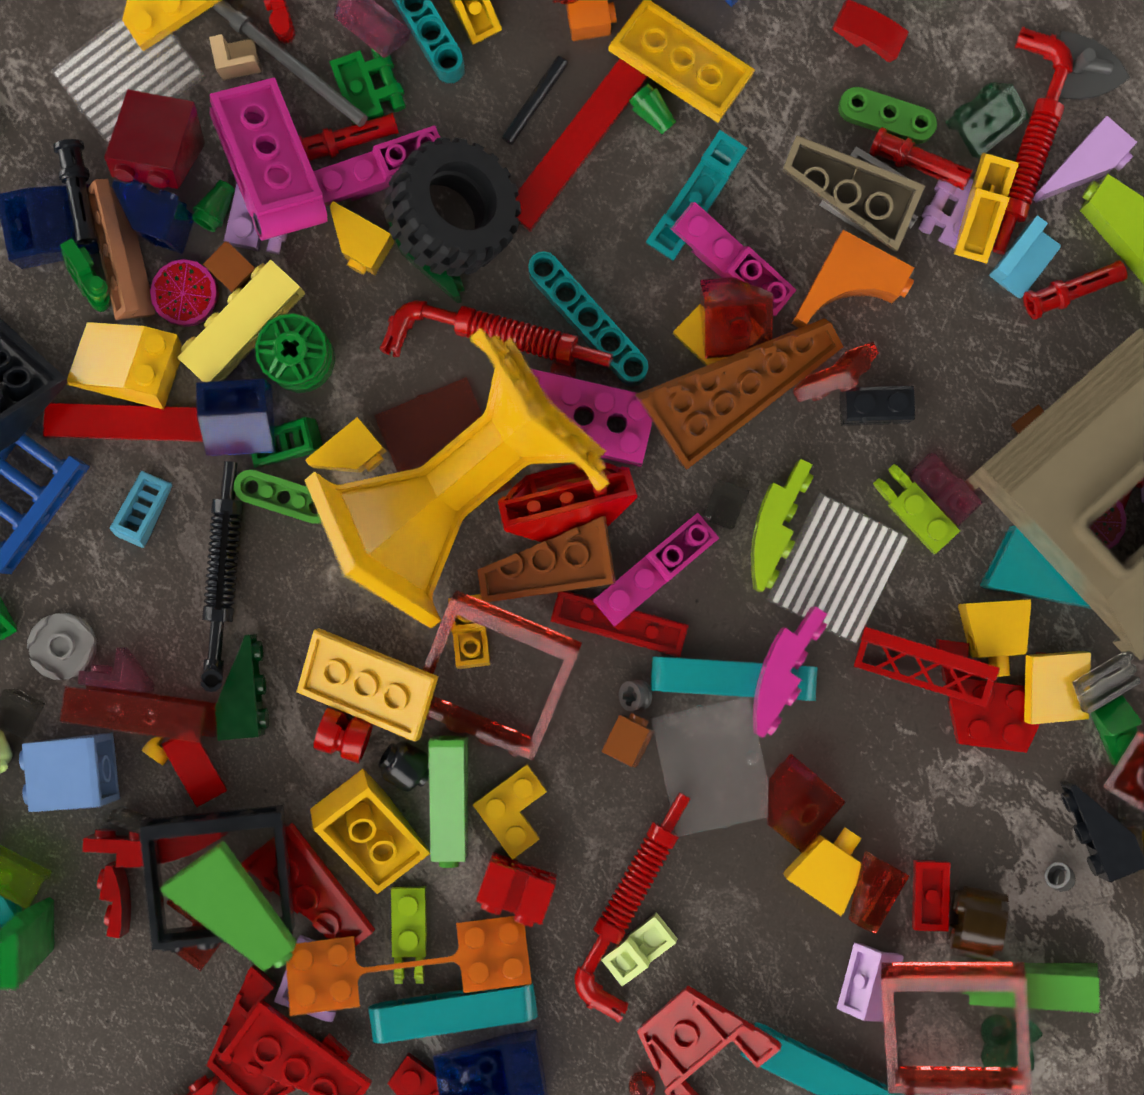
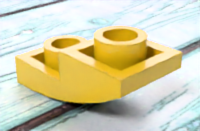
M481 594L448 598L457 669L491 665Z

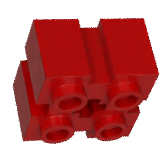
M493 852L476 902L482 903L481 908L493 914L500 915L502 909L514 913V920L520 924L533 927L535 922L542 925L556 886L557 874L532 865L520 863L516 859L512 860L510 857Z

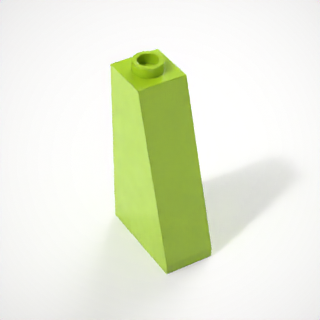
M1107 174L1099 182L1093 180L1082 195V198L1086 201L1080 208V211L1144 285V197Z

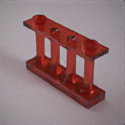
M89 683L86 684V689L65 686L60 721L200 742L201 736L217 737L215 714L217 702Z

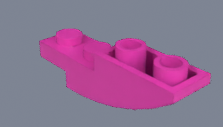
M434 125L375 145L371 152L313 171L322 191L325 207L331 205L332 201L337 203L348 198L355 201L390 187L389 181L414 150H417L421 144L427 141L434 142L437 138H440L436 126Z
M696 202L691 203L672 226L671 230L692 248L691 252L735 289L773 316L780 312L795 293L796 289L753 249L749 246H743Z
M696 513L616 580V584L610 585L598 595L593 602L612 625L616 626L716 542L719 537L700 514Z
M816 606L810 607L794 633L787 628H780L765 657L757 682L753 708V732L764 738L766 733L772 735L782 721V718L778 716L785 704L791 706L801 691L797 687L801 679L790 673L792 668L799 669L808 655V652L804 649L811 639L817 641L827 626L823 622L827 613Z

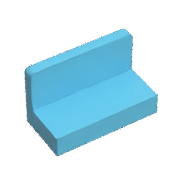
M1038 215L1027 224L988 275L1018 298H1022L1024 292L1029 290L1061 247L1059 243L1043 232L1048 223Z

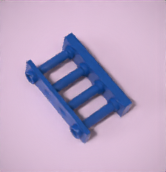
M25 433L18 441L0 452V474L33 498L32 502H34L27 513L20 514L0 499V516L11 523L14 530L7 541H0V573L12 574L90 468L81 459L70 455L67 459H59ZM16 445L53 470L52 474L54 477L47 486H39L5 461Z

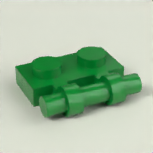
M382 44L371 48L374 59L367 62L364 61L361 50L329 61L341 95L367 115V121L385 116L380 104L382 102L390 101L394 112L406 108L402 97L405 94L401 83H397L392 70L394 68L393 60L390 55L386 54ZM377 73L380 74L384 87L375 90L370 76Z
M73 238L60 244L66 269L82 295L87 298L95 310L99 312L106 311L110 305L108 286L101 277L96 275L92 267L94 262L84 246L78 248Z

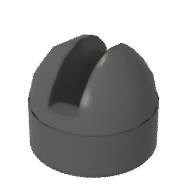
M1055 862L1049 865L1045 871V881L1054 890L1064 892L1074 887L1076 882L1075 874L1066 864Z

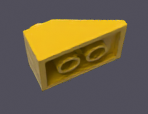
M87 322L67 377V385L164 410L180 364V360L177 357L182 353L181 347L183 345L177 334L147 326Z
M364 768L310 808L313 830L376 894L380 893L430 854V850L390 797Z

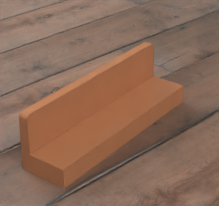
M95 179L87 190L95 232L98 237L97 244L115 320L151 317L155 314V308L151 301L150 286L127 189L123 186L110 187L108 179Z

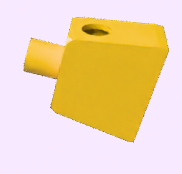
M1031 599L958 604L971 657H988L989 665L1000 668L997 677L1010 676L1009 656L1025 655L1027 652Z
M846 827L843 828L834 843L819 835L790 864L783 875L797 887L842 916L864 868L860 861L851 856L862 838Z

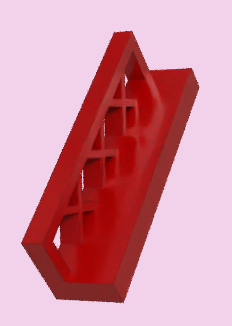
M868 627L864 628L853 666L987 708L994 682L997 680L1000 670L999 667ZM868 643L882 647L888 660L877 666L863 663ZM888 650H892L901 654L892 658ZM906 655L914 657L921 671L911 676L902 675L894 661ZM921 660L931 662L934 664L925 668ZM891 663L895 672L883 669L882 667ZM939 665L947 667L955 681L943 687L934 685L927 671ZM954 670L967 674L958 679ZM924 674L928 682L915 679V677ZM971 676L986 679L987 682L982 698L979 699L967 695L961 681ZM957 684L961 693L947 688Z

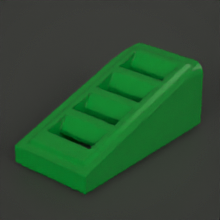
M303 417L247 435L254 468L311 455L323 445L317 420L309 417ZM288 433L293 435L295 448L291 446ZM275 436H279L282 452L278 451ZM263 439L267 441L270 456H265L262 444Z

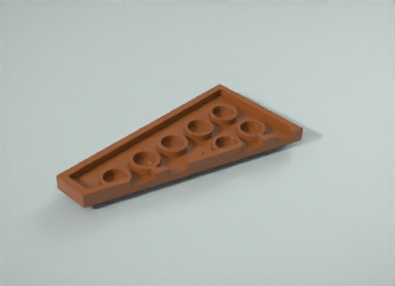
M823 318L638 393L635 396L679 463L687 470L844 346L831 322Z

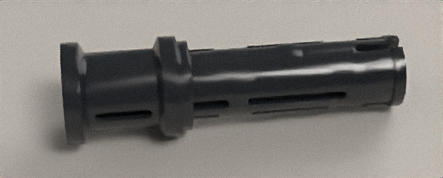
M64 139L54 143L53 148L54 152L59 156L61 170L58 172L59 180L66 184L76 236L75 241L78 245L94 244L97 242L98 237L95 232L86 184L90 173L89 169L84 165L82 151L85 149L84 142L79 139Z

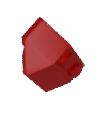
M604 462L606 468L602 471L609 484L600 491L595 489L586 472L576 463L526 475L506 496H502L497 501L504 531L544 542L602 516H606L608 527L638 498L630 469L623 466L619 468Z

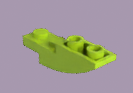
M803 459L795 463L784 487L775 483L770 484L762 500L756 518L751 547L753 589L758 592H763L765 587L769 589L773 587L780 571L775 569L780 558L787 559L795 544V541L791 539L794 531L782 524L784 521L790 523L798 508L794 501L799 491L805 493L814 476L809 473L813 465Z

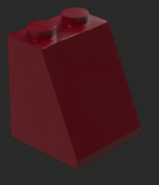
M127 89L104 156L111 177L124 182L136 181L147 183L156 188L169 187L179 189L205 143L195 102Z

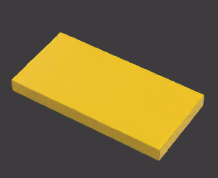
M643 0L612 40L608 51L717 123L726 114L755 72L754 68L651 0Z
M318 628L313 631L296 692L416 742L421 737L439 676Z

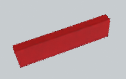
M568 591L558 592L550 622L676 657L681 656L689 625L634 610L620 623L613 626L593 602V598Z

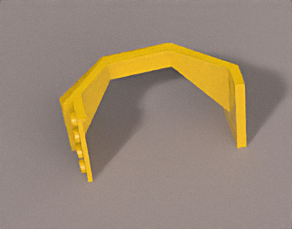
M481 328L470 338L473 343L490 357L495 366L486 410L481 417L419 468L345 484H333L315 471L305 479V483L344 575L431 629L441 621L433 603V593L462 521L523 468L531 464L575 462L586 472L597 491H600L609 484L602 471L606 466L600 458L607 451L549 401L512 337L504 343L497 335L491 338Z

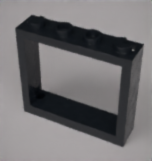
M284 805L145 819L139 826L152 951L162 950L176 953L182 951L183 947L197 946L200 950H207L217 947L218 943H226V941L205 925L167 929L163 892L160 890L162 878L158 839L273 827L282 909L280 919L293 935L295 916Z

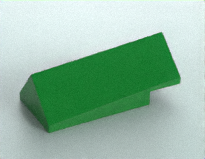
M51 897L15 914L0 929V989H18L54 950V900Z

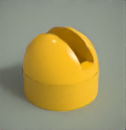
M157 736L150 739L141 751L164 766L168 760L163 747H160L164 737Z

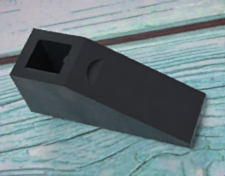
M1066 781L1061 782L1060 784L1064 791L1061 793L1062 802L1069 813L1072 812L1077 823L1074 825V831L1080 843L1086 844L1090 854L1087 857V863L1092 873L1111 883L1143 870L1144 856L1135 835L1078 786Z

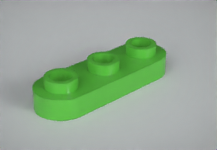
M852 87L846 90L839 101V113L845 121L877 132L881 127L887 128V133L904 140L907 138L913 139L915 144L927 142L937 128L936 117L930 110L862 87ZM859 99L863 106L859 108L853 106L852 100ZM883 110H892L894 117H886ZM915 120H923L925 122L926 127H917L915 124Z
M245 470L236 477L234 492L241 501L311 524L322 523L319 513L314 514L311 511V505L314 502L307 486L256 470ZM256 481L258 483V490L251 494L248 491V485ZM287 491L290 494V500L282 504L279 500L280 494Z

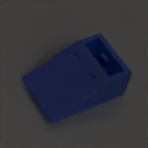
M66 185L31 187L0 194V220L8 260L21 269L64 261L60 244L72 238L74 241L76 240ZM97 242L90 245L76 244L78 248L84 246L90 255L100 253Z
M537 1029L505 1034L433 1055L439 1095H548Z

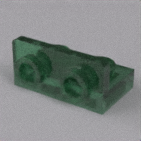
M991 82L980 89L979 96L973 101L959 106L953 112L954 116L946 122L948 129L958 131L972 157L981 158L982 153H987L1029 119L1030 115L1013 84Z

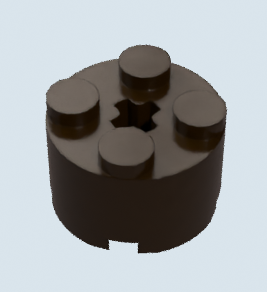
M964 886L962 891L955 890L952 910L956 911L957 914L956 924H949L946 943L953 949L954 955L998 963L1000 958L994 952L995 950L1002 951L1005 942L1008 911L1002 910V902L1009 903L1007 894Z

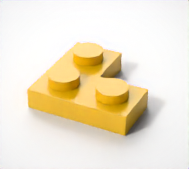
M528 764L473 803V807L512 860L540 840V837L521 811L545 794L547 790Z

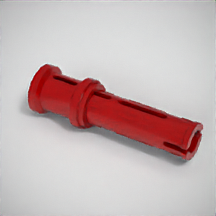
M392 112L389 115L368 120L362 127L354 124L334 131L326 127L323 128L321 133L305 138L299 135V138L310 162L328 155L331 158L337 157L336 155L339 154V150L392 134H399ZM379 128V129H376V130H373V131H369V132H366V133L359 134V135H356V136L351 137V135H355V134H358V133H361V132H365V131H368V130H371V129Z
M884 127L879 129L869 152L873 157L879 155L895 162V166L898 168H904L905 166L914 168L936 179L952 184L961 190L965 189L973 172V169L961 166L915 146L913 139L907 138L904 140L887 133V128Z
M1118 260L1066 282L1054 280L1046 288L1035 292L1032 290L1026 291L1023 294L1025 308L1029 316L1034 320L1041 318L1043 313L1056 308L1060 310L1065 309L1074 299L1120 281H1125L1128 277L1126 267L1122 261Z

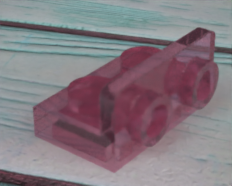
M338 0L334 18L384 59L409 40L411 30L374 0Z

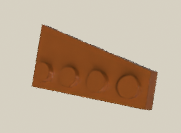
M602 516L550 540L541 542L531 548L478 569L482 603L616 584L606 516Z

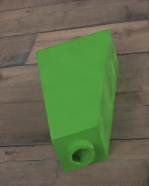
M435 735L429 740L431 862H439V867L443 868L459 867V862H465L467 859L469 736Z
M224 840L166 880L160 890L165 896L264 971L273 965L279 968L294 956L292 951L295 949L296 939Z
M970 963L969 973H963L962 991L963 994H969V1005L1100 1013L1097 963Z

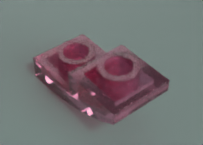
M929 453L907 475L912 483L915 482L957 526L961 525L983 503L961 478H956L935 453Z

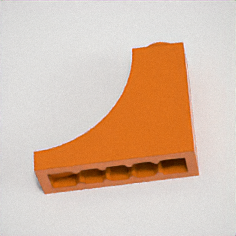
M843 229L791 324L798 328L806 326L812 316L824 306L850 296L876 297L893 303L899 296L905 298L914 283L910 275L915 267Z

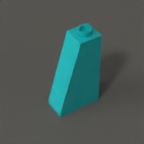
M1015 525L1009 526L980 586L989 590L1092 609Z

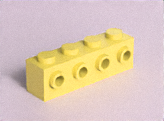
M271 259L267 264L262 263L257 266L250 276V282L243 289L241 287L237 288L227 299L229 304L220 313H213L204 323L205 329L197 337L189 338L181 347L182 353L177 358L213 390L255 348L258 334L266 323L279 315L287 314L306 294Z

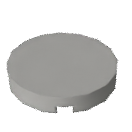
M71 613L49 615L42 618L30 632L27 640L29 659L32 666L43 676L53 680L72 679L83 674L92 665L97 653V639L92 627L83 618Z

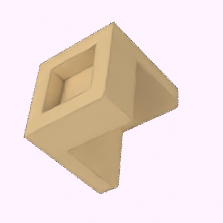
M222 34L209 37L215 68L222 80L262 72L256 43L252 39L228 44Z

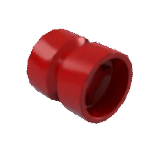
M328 707L320 721L313 748L330 755L338 751L342 759L359 764L369 743L373 724L357 717L350 720L345 712Z

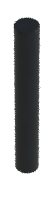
M557 56L503 134L502 138L507 143L513 145L567 67L568 62L563 57Z

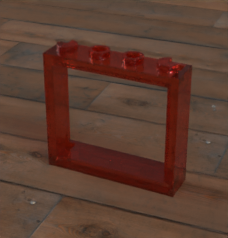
M456 590L450 598L422 670L435 674L457 616L549 653L564 661L532 737L436 696L432 697L426 720L435 719L446 724V727L453 732L471 734L477 737V740L484 745L502 747L508 750V753L515 758L517 755L534 760L582 642Z
M881 962L888 1093H904L906 1095H1032L1027 984L1024 962ZM894 991L1014 992L1018 1067L899 1066Z

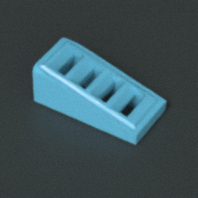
M141 470L110 526L112 533L118 538L144 548L173 486L172 483ZM146 485L158 490L157 496L143 491L144 486ZM141 498L151 502V507L149 508L138 503V499ZM133 510L146 515L144 520L133 516ZM130 523L139 527L138 531L135 532L126 528L127 524Z

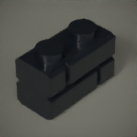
M914 386L847 387L840 392L841 426L884 425L891 422L893 424H908L915 420Z

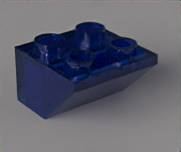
M114 180L112 188L133 230L153 245L183 254L194 222L192 219L193 214L186 209L187 204L179 201V196L171 192L159 190L158 194L148 191L146 190V185L135 180L126 182V184Z
M265 379L196 383L197 418L207 456L275 452L272 385Z

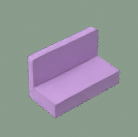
M854 942L836 1009L863 1021L886 1022L904 957L897 953L882 952L863 943Z

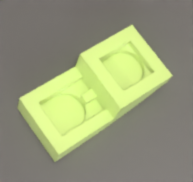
M656 912L623 938L619 945L616 944L601 958V961L620 985L624 986L647 969L650 962L675 945L678 938Z

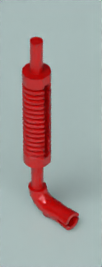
M1023 26L1014 48L1042 55L1043 59L1052 61L1055 71L1046 97L1038 98L1035 102L1015 162H1018L1019 165L1008 194L1010 199L992 250L1000 255H1005L1016 222H1025L1032 199H1034V193H1036V187H1038L1044 164L1047 161L1046 158L1049 155L1048 152L1051 149L1050 146L1053 144L1065 107L1058 101L1067 75L1072 73L1073 68L1071 50L1063 41L1056 38L1057 35L1051 34L1050 36Z
M421 300L405 303L396 310L393 316H389V326L379 348L386 355L390 356L391 351H393L392 356L399 357L408 330H412L415 321L427 318L453 325L455 334L470 338L480 328L491 338L497 335L504 343L512 337L521 353L526 351V354L532 353L533 356L538 354V357L544 356V359L550 357L551 361L556 359L557 362L571 365L574 358L610 367L613 358L611 353L578 345V336L565 332L562 334L561 331L555 332L554 329L549 331V328L543 329L542 326L537 328L535 324L531 326L530 323L525 324L524 321L519 323L518 320L513 321L512 318L507 319L505 316L501 318L500 315L495 316L493 313L489 315L488 312L483 313L482 310L477 311L467 306H461L457 313L427 305V301Z
M681 792L678 793L662 824L652 822L646 833L648 837L643 839L645 843L640 844L642 849H637L638 854L633 856L635 860H631V865L627 867L629 871L624 872L626 877L621 878L622 882L618 883L619 888L614 890L616 894H612V899L608 901L609 905L605 906L606 911L602 912L603 917H599L593 930L599 936L583 965L577 967L574 976L575 989L580 999L586 1003V1007L589 1009L594 1008L618 1023L623 1019L621 1013H626L629 1003L602 990L603 986L595 982V975L593 973L610 942L617 945L621 942L625 935L624 929L629 927L627 923L632 922L630 917H635L634 912L638 911L637 906L642 904L640 900H644L645 897L643 895L648 893L646 889L651 888L649 883H654L653 878L658 876L656 872L661 870L659 866H663L664 863L662 861L667 859L665 855L670 854L668 849H673L679 838L672 831L691 799Z

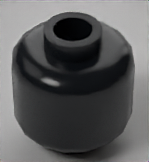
M400 741L396 745L391 743L379 761L378 767L382 769V778L403 791H411L417 785L422 787L429 778L428 754L408 742Z

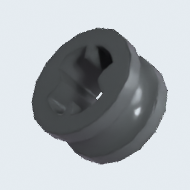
M643 680L626 681L623 683L619 690L621 706L627 711L647 709L652 701V691L648 683Z

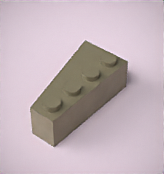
M798 135L794 139L782 169L784 173L892 251L899 250L925 188V185Z

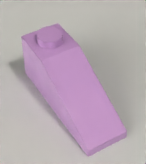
M1106 116L1034 194V199L1032 200L1039 202L1105 176L1113 168L1119 172L1133 157L1129 151L1137 141L1111 118Z

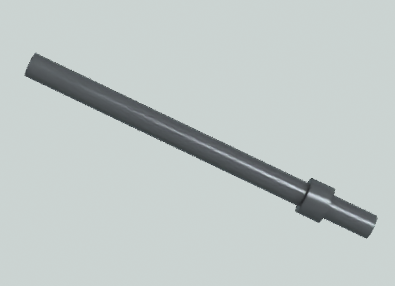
M225 0L213 6V9L230 22V27L240 35H247L356 125L362 127L366 123L367 115L254 25L253 19L244 11H237Z

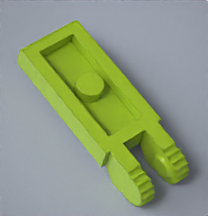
M893 464L888 469L890 475L905 490L896 496L890 486L880 478L873 485L887 500L891 510L931 553L936 554L960 530L915 482L912 483L911 479L900 467Z
M426 886L391 888V932L394 964L403 963V957H416L415 961L425 960L427 955ZM425 966L415 967L414 979L416 984H424ZM395 969L394 983L403 984L405 969Z

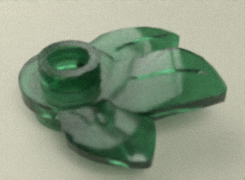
M1001 1014L991 1015L983 1021L981 1037L985 1044L981 1051V1061L985 1070L992 1078L999 1080L1006 1071L1007 1065L1023 1071L1034 1070V1054L1030 1044L1040 1039L1043 1035L1038 1026L1025 1018L1010 1020ZM996 1026H1002V1033L999 1036L992 1035V1030Z

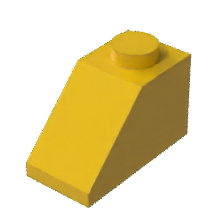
M449 0L473 45L502 30L490 0Z
M332 201L329 207L341 251L346 260H348L347 266L362 275L366 271L376 275L395 242L391 233Z
M356 417L306 458L305 461L316 469L360 473L367 469L370 472L384 461L382 455L387 451L365 424Z

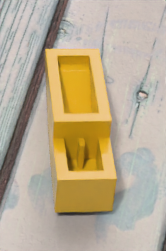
M982 153L964 210L954 255L988 263L1010 199L1008 194L1019 165L1018 162Z

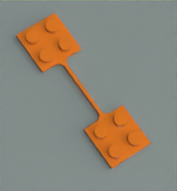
M514 916L456 923L458 950L454 955L372 967H362L357 963L354 936L296 943L295 949L292 951L294 956L286 963L290 1016L360 1007L358 981L363 974L449 962L458 964L461 969L463 993L530 985L532 981L525 925L516 922Z

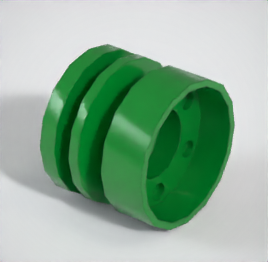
M294 313L279 315L268 321L258 334L255 344L256 360L263 373L285 390L296 393L311 392L322 386L331 376L335 364L334 347L322 329L308 317ZM293 345L296 347L299 353L296 357L290 355L289 346Z

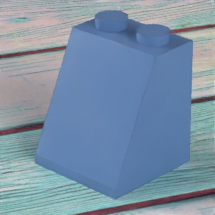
M113 732L33 741L22 744V750L19 753V764L21 769L25 771L26 781L22 789L24 803L28 804L29 812L101 807L120 799Z

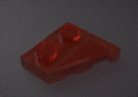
M866 851L863 855L848 920L876 935L910 876Z

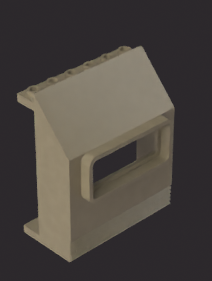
M1141 328L1114 349L1087 375L964 481L972 491H975L978 487L983 490L1119 637L1112 643L1121 653L1132 651L1140 661L1144 659V545L1124 563H1121L1089 527L1144 478V330Z

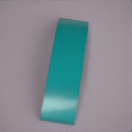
M719 130L669 210L662 216L648 237L646 244L674 261L686 243L671 230L672 226L693 202H696L706 212L709 211L748 148Z

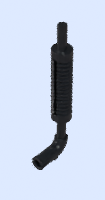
M224 461L221 499H212L211 513L214 514L211 520L214 522L210 523V526L213 527L210 529V533L213 535L209 536V539L212 541L208 543L211 548H208V551L211 554L207 555V558L211 560L207 561V564L210 566L206 568L210 573L206 574V577L209 579L205 581L208 584L205 590L208 592L204 593V596L207 597V599H204V603L207 605L203 606L202 620L211 622L208 657L204 659L203 674L201 675L200 682L202 688L208 692H215L222 686L225 661L221 660L224 622H233L234 608L231 606L235 602L231 599L235 598V595L232 593L236 591L233 588L236 582L233 580L237 579V576L233 574L237 573L235 567L238 566L234 561L238 560V557L235 555L239 554V551L236 550L239 544L236 542L240 541V538L237 537L240 535V531L237 529L241 528V525L237 523H240L242 520L239 516L242 515L243 502L235 500L234 481L237 477L238 463Z

